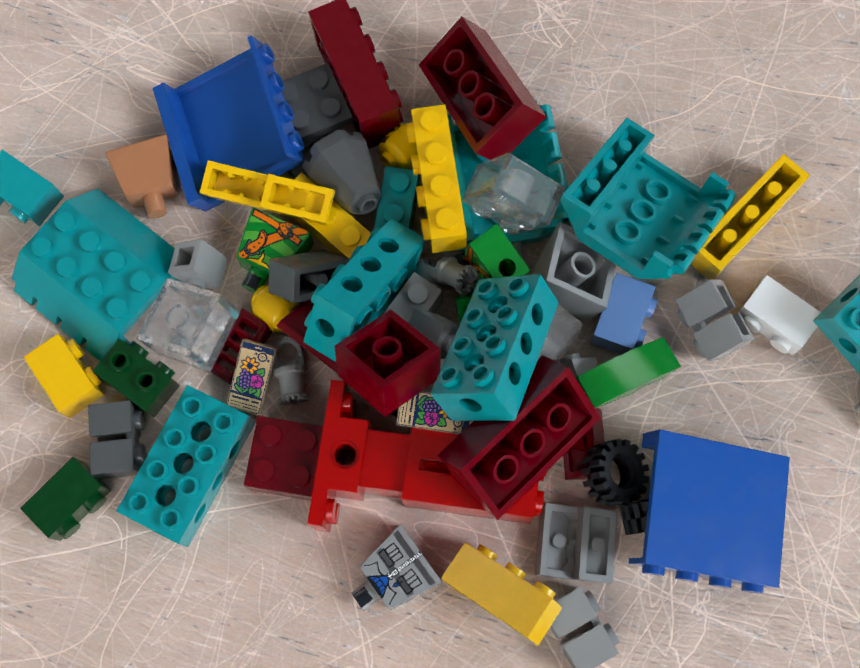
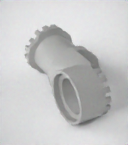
M444 256L436 265L434 260L433 263H430L431 259H428L426 262V258H419L415 273L432 284L450 285L455 288L457 293L463 296L475 290L474 285L478 283L476 280L480 279L476 267L472 265L464 266L458 263V260L453 256Z
M284 336V338H279L278 341L274 342V347H277L278 350L273 366L274 375L278 377L281 397L278 398L279 405H291V401H293V404H297L296 401L298 403L309 401V394L305 393L302 373L305 372L303 347L291 337ZM287 344L294 345L297 349V356L291 362H283L279 358L280 349Z

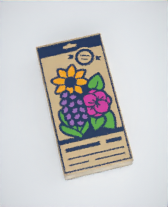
M248 339L242 340L227 405L256 415L262 413L278 350L277 347Z
M421 391L399 407L396 425L460 434L472 421H452L430 395L431 393Z

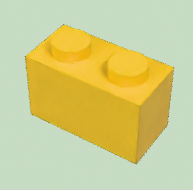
M58 333L23 358L58 412L68 418H72L88 407V405L105 395L99 387V384L103 381L101 377L93 372L94 368L91 365L86 367L81 360V357L85 354L73 338L68 341Z

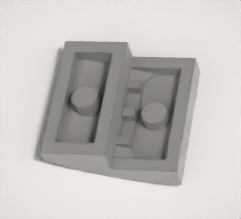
M543 503L539 519L535 575L612 584L617 511L585 506L572 507Z

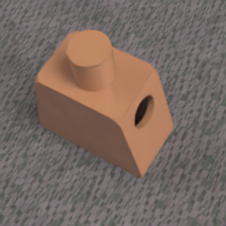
M167 134L107 151L106 156L124 195L134 208L145 206L147 217L151 219L165 216L167 210L164 200L176 197L179 193L177 167Z

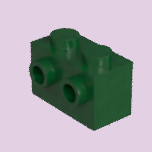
M118 339L93 369V372L149 415L155 417L180 386L172 379L175 372L160 360L156 365L147 360L146 357L149 352L135 341L127 345L121 339Z

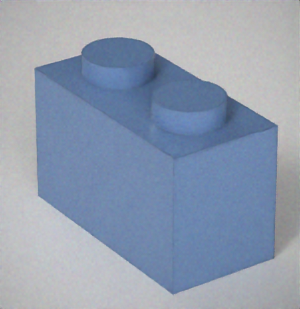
M616 272L607 308L600 314L590 344L621 355L642 346L647 330L641 329L645 317L651 319L658 299L652 298L656 286Z

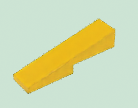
M208 161L200 194L209 198L327 224L335 190L272 174L266 175Z

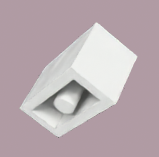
M766 275L738 313H741L751 332L761 333L770 340V344L776 350L793 356L804 346L818 327L813 320L821 312Z

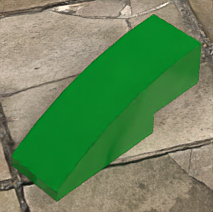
M664 337L619 355L577 376L576 379L596 409L634 394L642 387L664 379L679 369L681 365Z

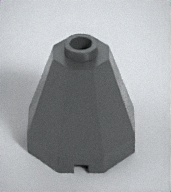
M337 130L314 143L310 150L312 154L310 162L305 159L302 165L307 178L317 186L334 189L333 200L350 213L364 215L373 211L377 207L382 195L370 150L361 133L353 132V135H348L344 130Z

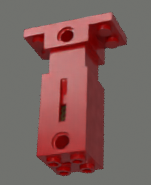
M331 379L307 522L309 526L317 531L330 532L331 524L337 525L340 503H336V497L363 501L364 493L401 498L404 507L495 519L456 481L438 457V454L459 434L414 427L411 428V435L372 430L368 420L354 419L356 399H353V393L350 392L346 382ZM345 455H356L355 460L351 464L341 465L342 458ZM546 473L499 520L531 524L535 516L539 517L543 508L544 491L538 490L539 481H544Z

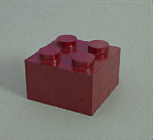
M392 310L384 313L334 346L338 376L385 417L436 382L440 372V348Z
M257 416L243 486L254 492L311 501L323 426Z

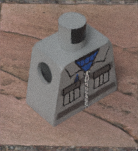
M400 525L361 564L360 569L368 581L351 594L363 611L380 598L388 609L392 610L442 584V581L403 526Z

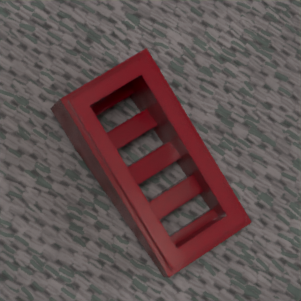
M241 308L205 365V368L231 385L237 359L228 354L227 351L229 348H232L236 352H240L241 345L235 342L237 337L264 344L273 331L269 329L266 323ZM246 325L257 331L254 337L243 330ZM221 359L235 367L232 373L218 364Z

